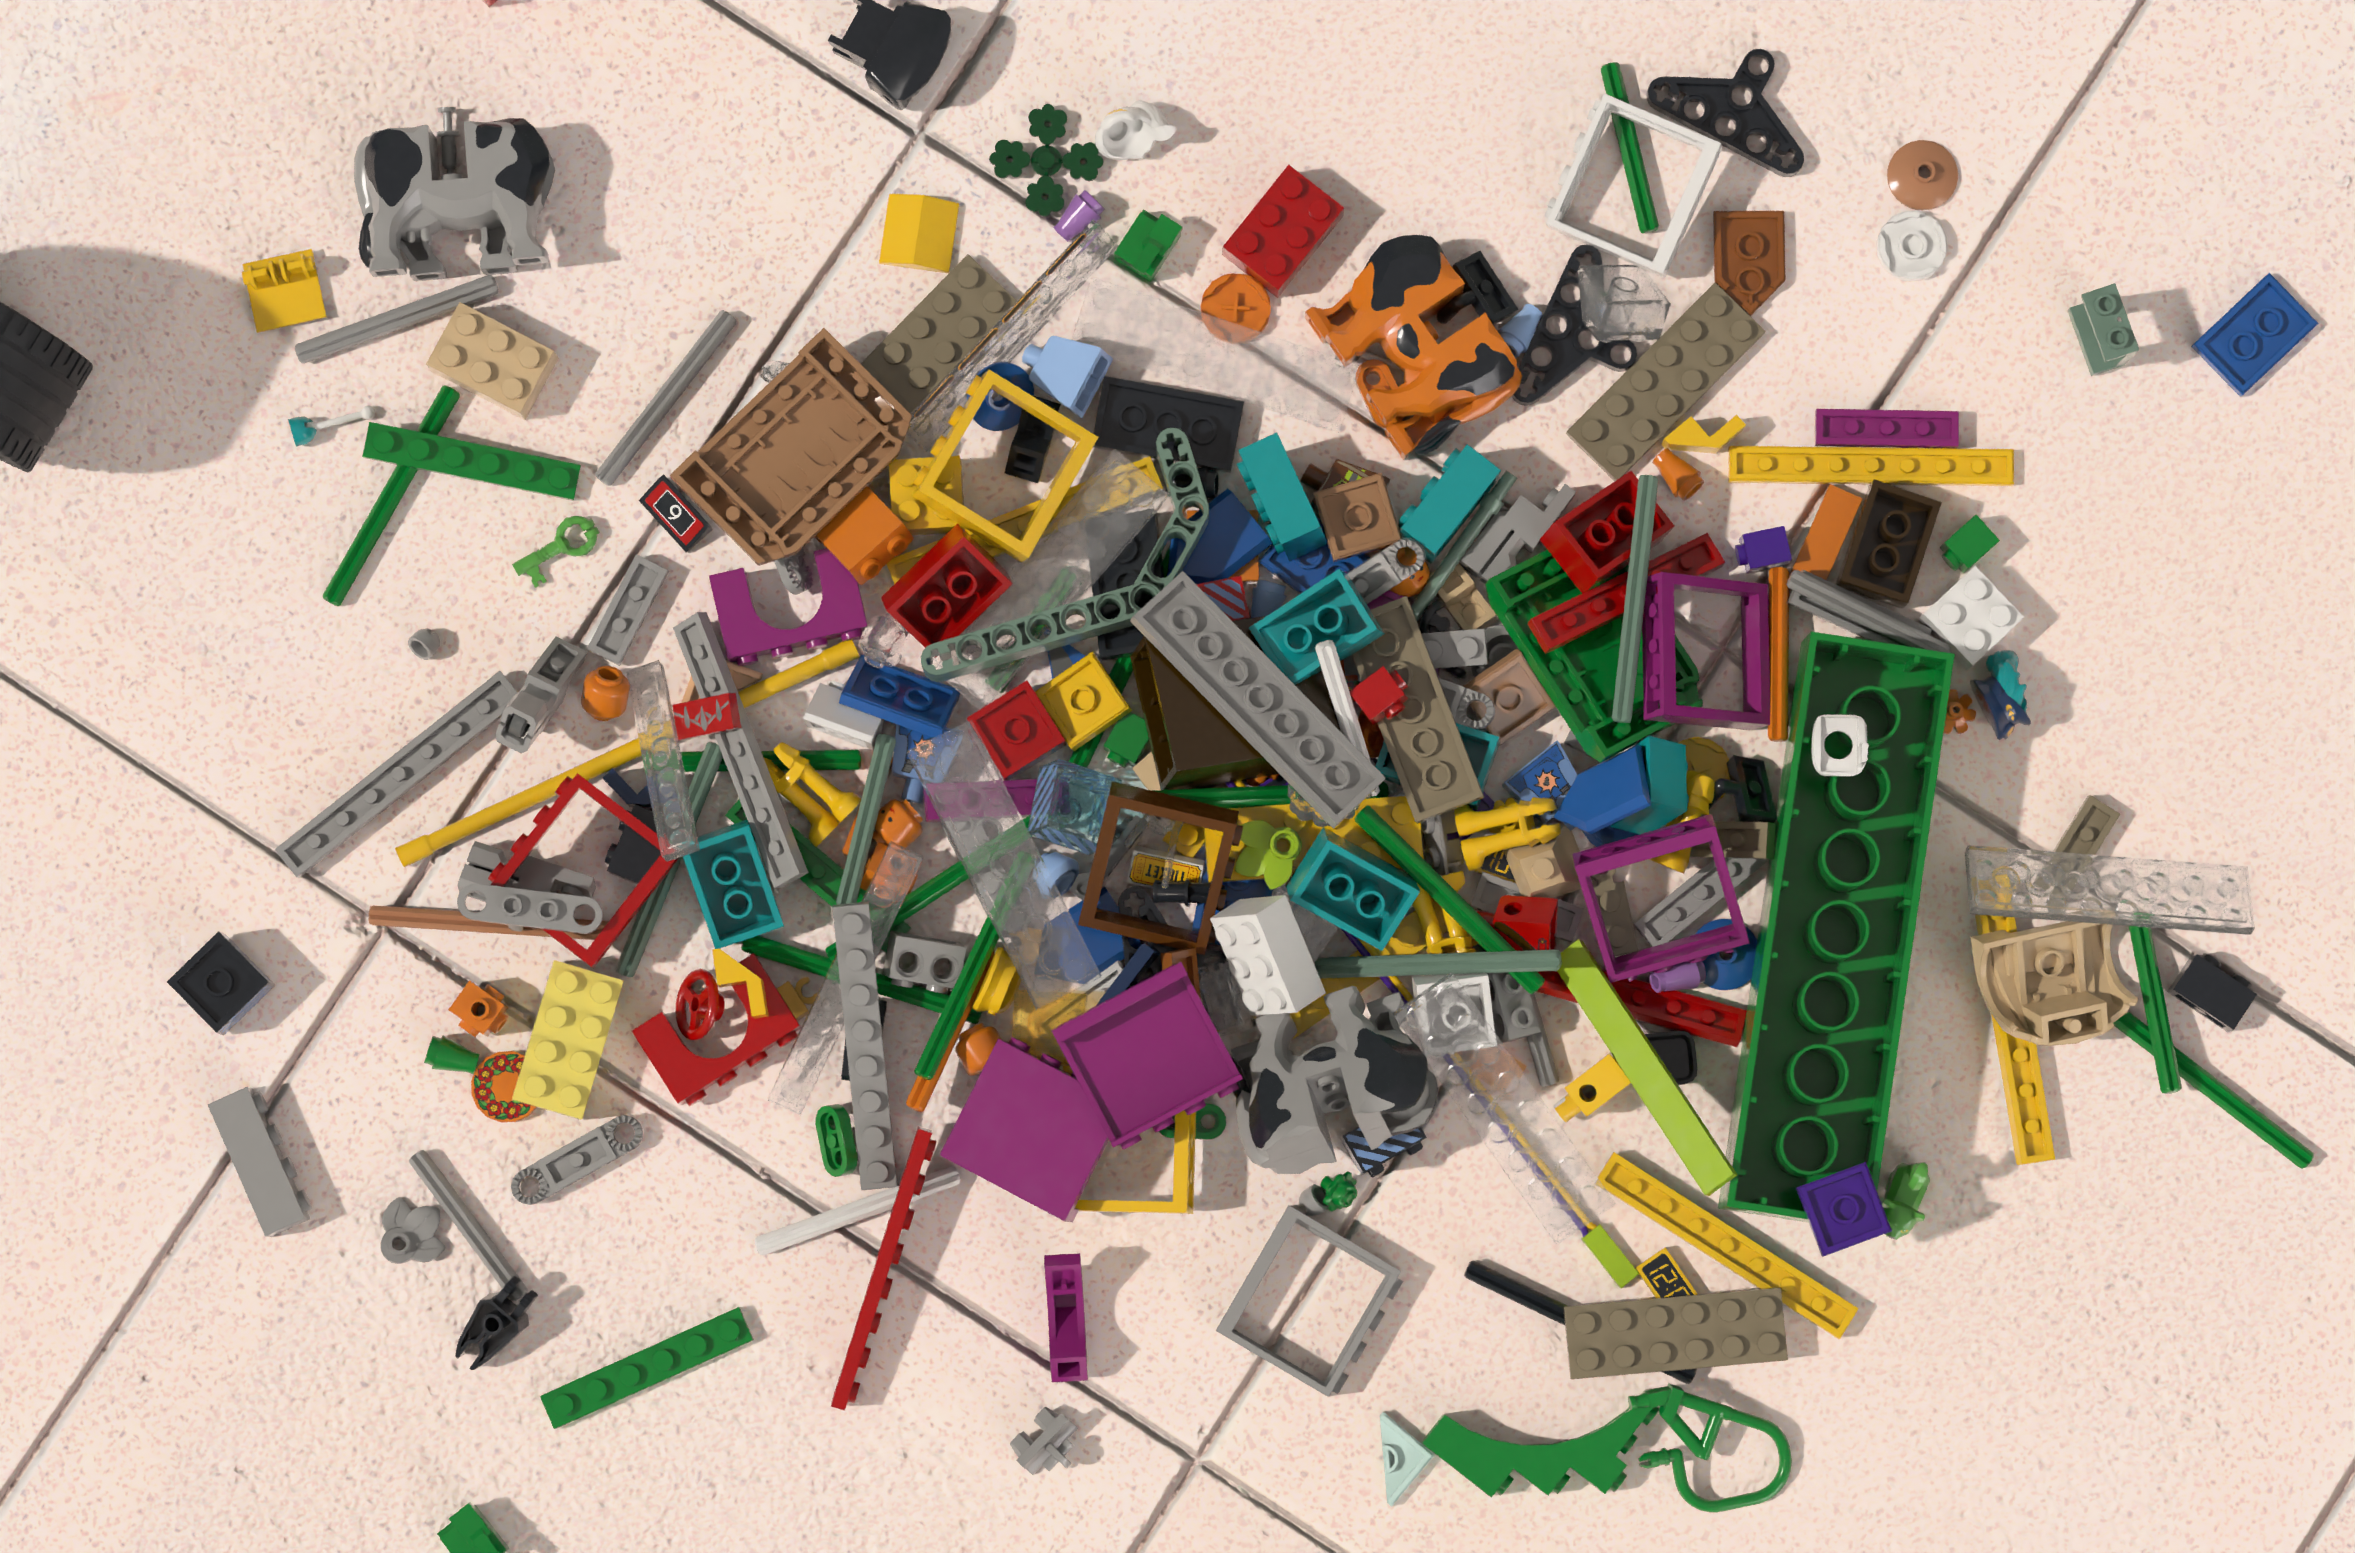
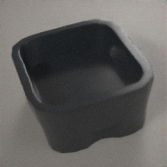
M1670 1031L1645 1034L1678 1085L1690 1083L1695 1079L1698 1068L1694 1039L1688 1032Z

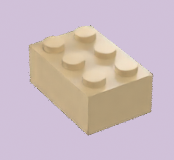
M459 302L426 365L431 372L526 420L559 358L554 350Z

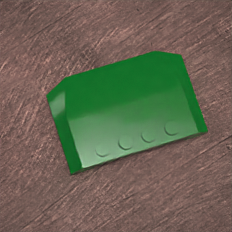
M1548 549L1499 573L1486 582L1485 586L1492 609L1586 754L1602 763L1636 745L1648 736H1653L1676 724L1644 720L1642 630L1631 722L1618 723L1612 719L1623 616L1545 654L1527 623L1531 618L1582 594ZM1627 565L1626 567L1612 575L1610 578H1608L1601 584L1627 572L1629 569V565ZM1675 635L1676 705L1702 708L1703 700H1699L1697 688L1699 681L1698 669Z

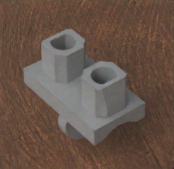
M1044 1407L1034 1419V1422L1043 1430V1433L1033 1441L1023 1431L1010 1442V1446L1018 1456L1016 1461L1032 1475L1042 1465L1050 1472L1058 1462L1066 1469L1072 1464L1065 1455L1074 1447L1068 1438L1078 1428L1062 1413L1058 1415L1048 1407Z

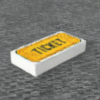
M1135 845L1127 882L1153 888L1154 880L1186 881V878H1191L1192 882L1200 883L1205 861Z

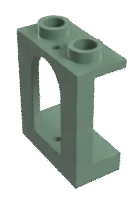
M2116 283L2081 294L2083 303L2070 307L2067 311L2090 375L2094 376L2124 366L2139 351V347Z

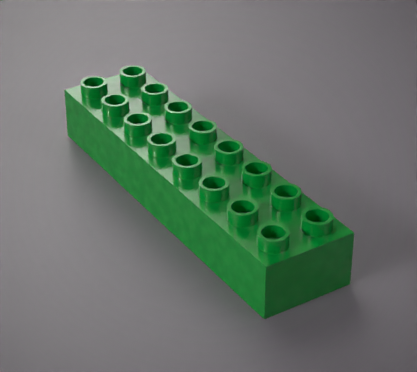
M1812 631L1801 642L1788 739L1786 741L1776 809L1774 859H1769L1726 1149V1158L1734 1168L1737 1176L1721 1187L1718 1209L1809 1223L1796 1187L1866 1162L1876 1190H1878L1955 656L1953 653ZM1857 715L1865 720L1867 725V744L1869 747L1867 749L1868 760L1861 773L1855 776H1823L1816 771L1812 761V732L1818 716ZM1832 732L1826 737L1824 748L1830 757L1844 759L1852 752V740L1844 732Z

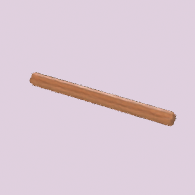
M373 905L370 906L368 915L369 923L377 926L551 937L539 928L523 927L524 930L519 932L509 929L506 924L470 920L463 916L460 911ZM575 919L576 923L582 926L589 925L594 921ZM602 921L597 930L591 933L582 934L566 931L565 933L572 939L595 940L609 921Z

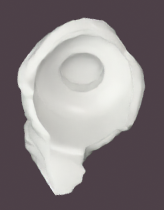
M1138 100L1130 107L1126 106L1113 110L1105 116L1095 133V145L1098 151L1106 158L1115 160L1142 159L1151 150L1156 141L1169 140L1177 128L1173 124H1168L1165 114L1153 103Z

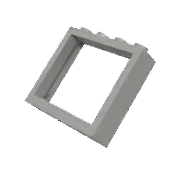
M1288 1205L1215 1331L1329 1397L1332 1391L1338 1394L1349 1375L1343 1371L1349 1361L1352 1360L1357 1363L1367 1344L1361 1340L1368 1328L1375 1331L1381 1322L1385 1312L1381 1311L1380 1307L1386 1297L1393 1300L1403 1283L1402 1280L1398 1279L1401 1271ZM1295 1223L1385 1275L1324 1382L1234 1329Z

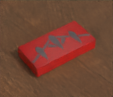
M736 692L672 705L678 740H687L741 728Z

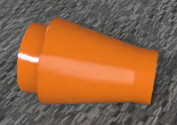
M1668 448L1662 450L1652 461L1675 497L1680 496L1683 501L1692 497L1704 484V480L1700 477L1701 472L1673 454Z

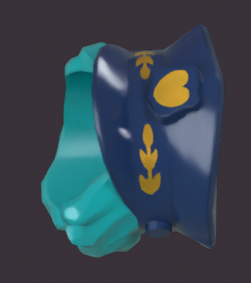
M2011 650L1997 651L1988 656L1986 667L1991 672L1990 677L1984 680H1970L1975 698L1998 740L2002 738L2006 740L2018 723L2028 726L2031 724L2026 713L2027 700L2024 697L2027 685L2019 683L2020 673L2017 672L2019 658Z

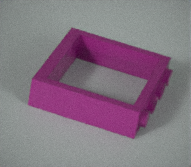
M1660 572L1647 577L1642 622L1644 720L1741 730H1753L1770 725L1768 584ZM1674 589L1741 596L1743 712L1676 705Z
M1712 814L1572 854L1610 983L1626 978L1630 982L1635 980L1640 974L1651 971L1662 973L1670 970L1675 964L1686 961L1697 963L1705 960L1710 954L1721 951L1731 953L1733 948L1750 943ZM1709 842L1733 924L1615 957L1591 876Z

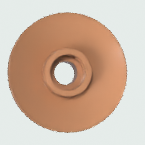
M1917 140L1905 144L1893 155L1887 169V181L1894 197L1904 206L1915 210H1931L1944 204L1953 194L1958 181V169L1954 158L1943 146L1932 141ZM1920 167L1928 168L1931 173L1930 177L1922 178L1918 174V169Z

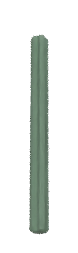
M1640 475L1638 481L1612 719L1618 723H1630L1632 719L1658 488V478L1653 475Z
M714 742L706 744L667 840L668 843L680 852L679 843L691 838L723 759L719 745ZM683 856L678 859L640 908L615 968L617 973L626 977H633L635 975Z
M1559 950L1319 958L1315 961V967L1320 979L1557 971L1562 965V957Z

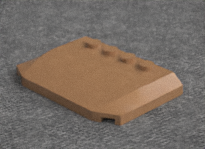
M825 328L816 334L798 352L799 355L698 452L695 450L670 474V478L758 566L795 555L899 456L912 419V415Z

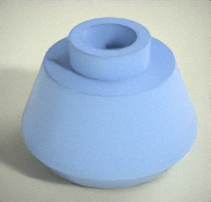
M1058 852L1042 854L1033 866V878L1040 894L1045 898H1058L1070 890L1079 874L1078 862Z

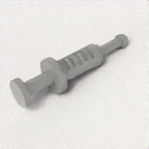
M456 107L438 108V113H443L444 131L436 133L437 137H441L442 167L447 169V174H453V169L457 166L455 137L460 136V131H452V113L456 112Z

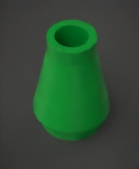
M444 1035L441 1038L432 1036L424 1063L432 1065L431 1069L474 1074L480 1054L465 1048Z

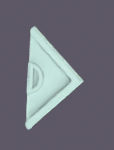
M1382 1412L1379 1417L1387 1503L1392 1507L1434 1457V1454L1386 1413Z

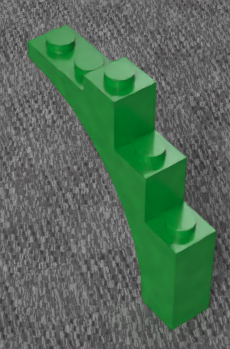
M1628 1407L1604 1426L1578 1438L1552 1444L1526 1445L1493 1440L1468 1430L1443 1414L1421 1443L1491 1498L1495 1493L1501 1496L1514 1480L1509 1475L1512 1470L1519 1473L1545 1495L1549 1496L1552 1491L1558 1494L1570 1479V1476L1566 1474L1569 1468L1601 1493L1606 1494L1609 1489L1615 1492L1627 1477L1623 1472L1627 1465L1617 1458L1616 1455L1619 1451L1624 1455L1629 1451L1638 1438L1633 1433L1641 1423L1647 1426L1656 1416L1659 1408L1637 1407L1636 1410H1631Z

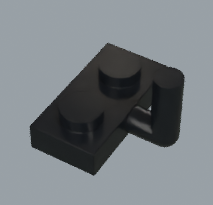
M1478 251L1452 266L1465 283L1463 293L1452 298L1436 314V318L1441 324H1446L1460 310L1471 304L1479 317L1486 313L1492 324L1495 325L1512 316L1519 309L1482 252Z
M1733 755L1726 763L1730 780L1720 778L1714 782V798L1712 803L1709 804V809L1724 793L1734 795L1740 822L1774 823L1777 820V814L1764 760Z

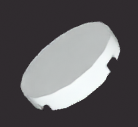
M1919 210L1903 211L1892 216L1884 224L1876 241L1877 256L1882 267L1891 276L1903 281H1921L1932 276L1940 268L1946 257L1948 244L1947 235L1942 225L1935 218L1933 219L1931 216L1926 215L1927 213Z

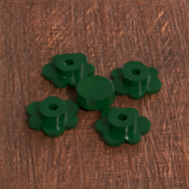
M1045 104L1042 110L1033 109L1029 113L1028 119L1031 124L1029 133L1033 137H1039L1040 142L1044 144L1032 153L1031 159L1030 155L1023 151L1021 142L1014 141L1011 144L1008 140L1004 139L996 143L995 152L989 156L990 163L995 165V175L1002 179L1010 175L1014 178L1020 177L1022 169L1028 167L1031 161L1033 170L1042 177L1038 179L1037 184L1031 183L1028 185L1027 192L1029 196L1026 198L1025 204L1030 211H1038L1042 217L1049 216L1051 211L1059 212L1064 208V199L1062 198L1064 189L1062 185L1054 184L1053 179L1049 177L1060 170L1062 163L1066 169L1070 170L1072 179L1078 180L1082 177L1085 181L1095 180L1098 176V169L1104 164L1103 158L1098 156L1099 151L1096 145L1092 142L1085 143L1083 146L1079 143L1073 144L1071 152L1065 154L1063 159L1061 153L1055 147L1050 146L1054 143L1056 137L1061 138L1065 135L1066 129L1064 125L1067 123V114L1060 109L1054 110L1051 104ZM1050 123L1051 126L1046 127L1045 124ZM1007 158L1013 159L1012 162H1007L1006 160ZM1085 160L1087 163L1082 165L1080 162ZM1044 195H1047L1048 199L1044 200L1042 199V197Z

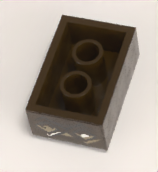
M1874 479L1868 486L1836 585L1903 609L1909 603L1942 502Z

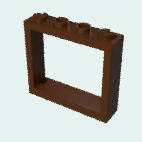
M1112 781L1078 925L1177 949L1196 948V953L1205 955L1207 943L1215 944L1216 940L1215 929L1210 918L1215 915L1216 910L1222 911L1224 908L1227 890H1223L1221 887L1224 878L1231 879L1235 858L1229 857L1231 846L1239 847L1243 826L1237 825L1239 811ZM1120 808L1223 832L1199 932L1097 908Z

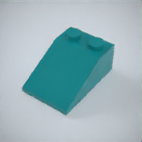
M1340 568L1249 627L1265 655L1294 685L1322 671L1315 650L1318 643L1332 640L1341 661L1385 634L1348 574Z

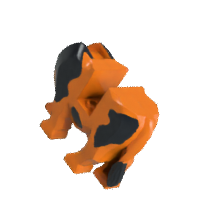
M1404 235L1383 242L1371 255L1363 271L1354 280L1352 290L1345 294L1332 308L1321 309L1311 307L1305 311V319L1323 344L1328 342L1344 367L1352 363L1355 356H1362L1372 344L1379 343L1387 358L1404 371L1405 382L1398 389H1372L1366 395V399L1384 425L1391 422L1397 416L1414 415L1408 420L1392 423L1385 429L1387 438L1403 460L1413 450L1417 455L1428 454L1437 450L1459 425L1475 420L1495 410L1512 397L1519 388L1522 374L1516 365L1517 361L1486 313L1437 344L1436 340L1439 336L1428 319L1437 314L1452 298L1461 294L1465 283L1451 267L1442 248L1435 239L1424 235Z

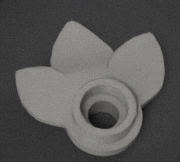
M402 1197L396 1198L388 1205L382 1217L385 1234L380 1244L382 1255L386 1260L395 1264L406 1263L411 1259L425 1263L435 1260L442 1254L446 1247L443 1242L434 1237L440 1224L439 1208L422 1206L411 1211ZM401 1239L405 1242L406 1247L403 1250H396L393 1248L392 1242Z

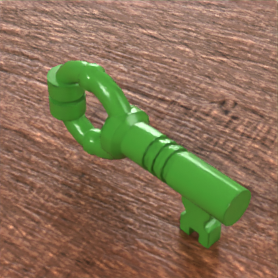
M582 516L566 517L558 526L554 541L512 564L518 576L527 573L532 577L531 581L536 588L539 586V580L542 583L547 582L544 575L539 573L538 565L542 564V562H546L549 558H553L560 553L573 557L587 555L595 546L597 534L600 533L597 527H594L595 523L592 518L587 519ZM576 524H579L582 531L586 530L584 535L588 540L585 545H581L579 548L571 547L568 539L565 537V531Z

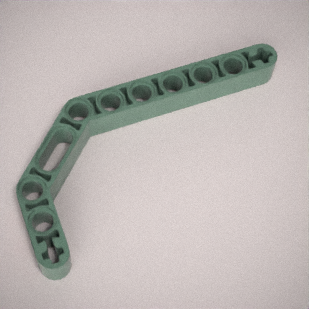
M1167 428L1157 437V458L1174 512L1134 585L933 643L927 646L921 655V665L925 676L931 681L943 682L1133 626L1130 620L1141 609L1135 604L1137 597L1144 594L1155 597L1183 571L1209 522V505L1185 433L1177 428ZM1168 442H1173L1178 447L1179 462L1173 464L1171 450L1167 449ZM1179 474H1186L1193 481L1190 486L1180 488L1173 483V479ZM1195 507L1202 511L1203 516L1197 521H1189L1183 516V513L1186 509ZM1173 538L1182 539L1186 547L1171 574L1165 578L1156 577L1152 573V569L1167 542ZM1112 604L1120 609V614L1114 619H1106L1100 613L1106 605ZM1072 615H1080L1085 618L1086 623L1080 629H1071L1067 626L1066 621ZM1038 625H1046L1051 629V634L1046 639L1039 640L1032 636V630ZM1004 635H1011L1017 640L1016 645L1009 650L998 647L997 641ZM970 645H976L982 649V653L979 658L968 660L963 657V650ZM956 650L957 661L959 663L955 666L951 655V651ZM933 657H940L941 661H943V668L936 670V667L932 665Z

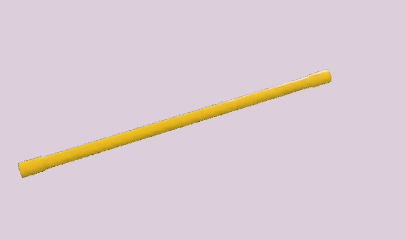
M853 640L840 642L823 650L817 656L738 691L743 707L746 708L824 671L840 667L860 656ZM675 721L431 834L422 835L396 847V853L403 867L424 859L447 845L556 796L555 791L567 776L573 779L578 773L588 781L610 771L612 768L619 767L677 740Z

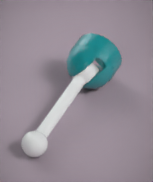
M368 405L364 406L361 411L314 423L305 416L288 419L295 446L311 442L319 429L360 418L370 420L375 416V409Z

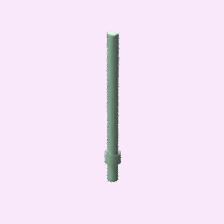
M1507 470L1490 493L1486 492L1479 502L1481 507L1411 605L1416 621L1420 619L1492 514L1497 515L1504 505L1501 501L1518 479Z

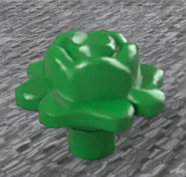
M1347 1171L1343 1175L1340 1173L1335 1179L1330 1176H1325L1322 1179L1320 1186L1326 1190L1323 1203L1328 1205L1329 1211L1333 1212L1337 1208H1347L1352 1205L1353 1200L1357 1197V1180L1352 1178L1351 1172Z

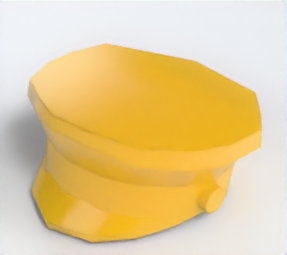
M997 948L974 1002L973 1010L976 1012L988 1011L989 1014L995 1016L996 1013L1001 1014L1011 1006L1021 982L1022 970L1018 957L1013 955L1010 957L1004 948Z

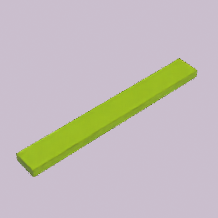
M1576 940L1561 952L1562 965L1557 970L1704 1195L1710 1196L1736 1177L1737 1173L1582 940Z

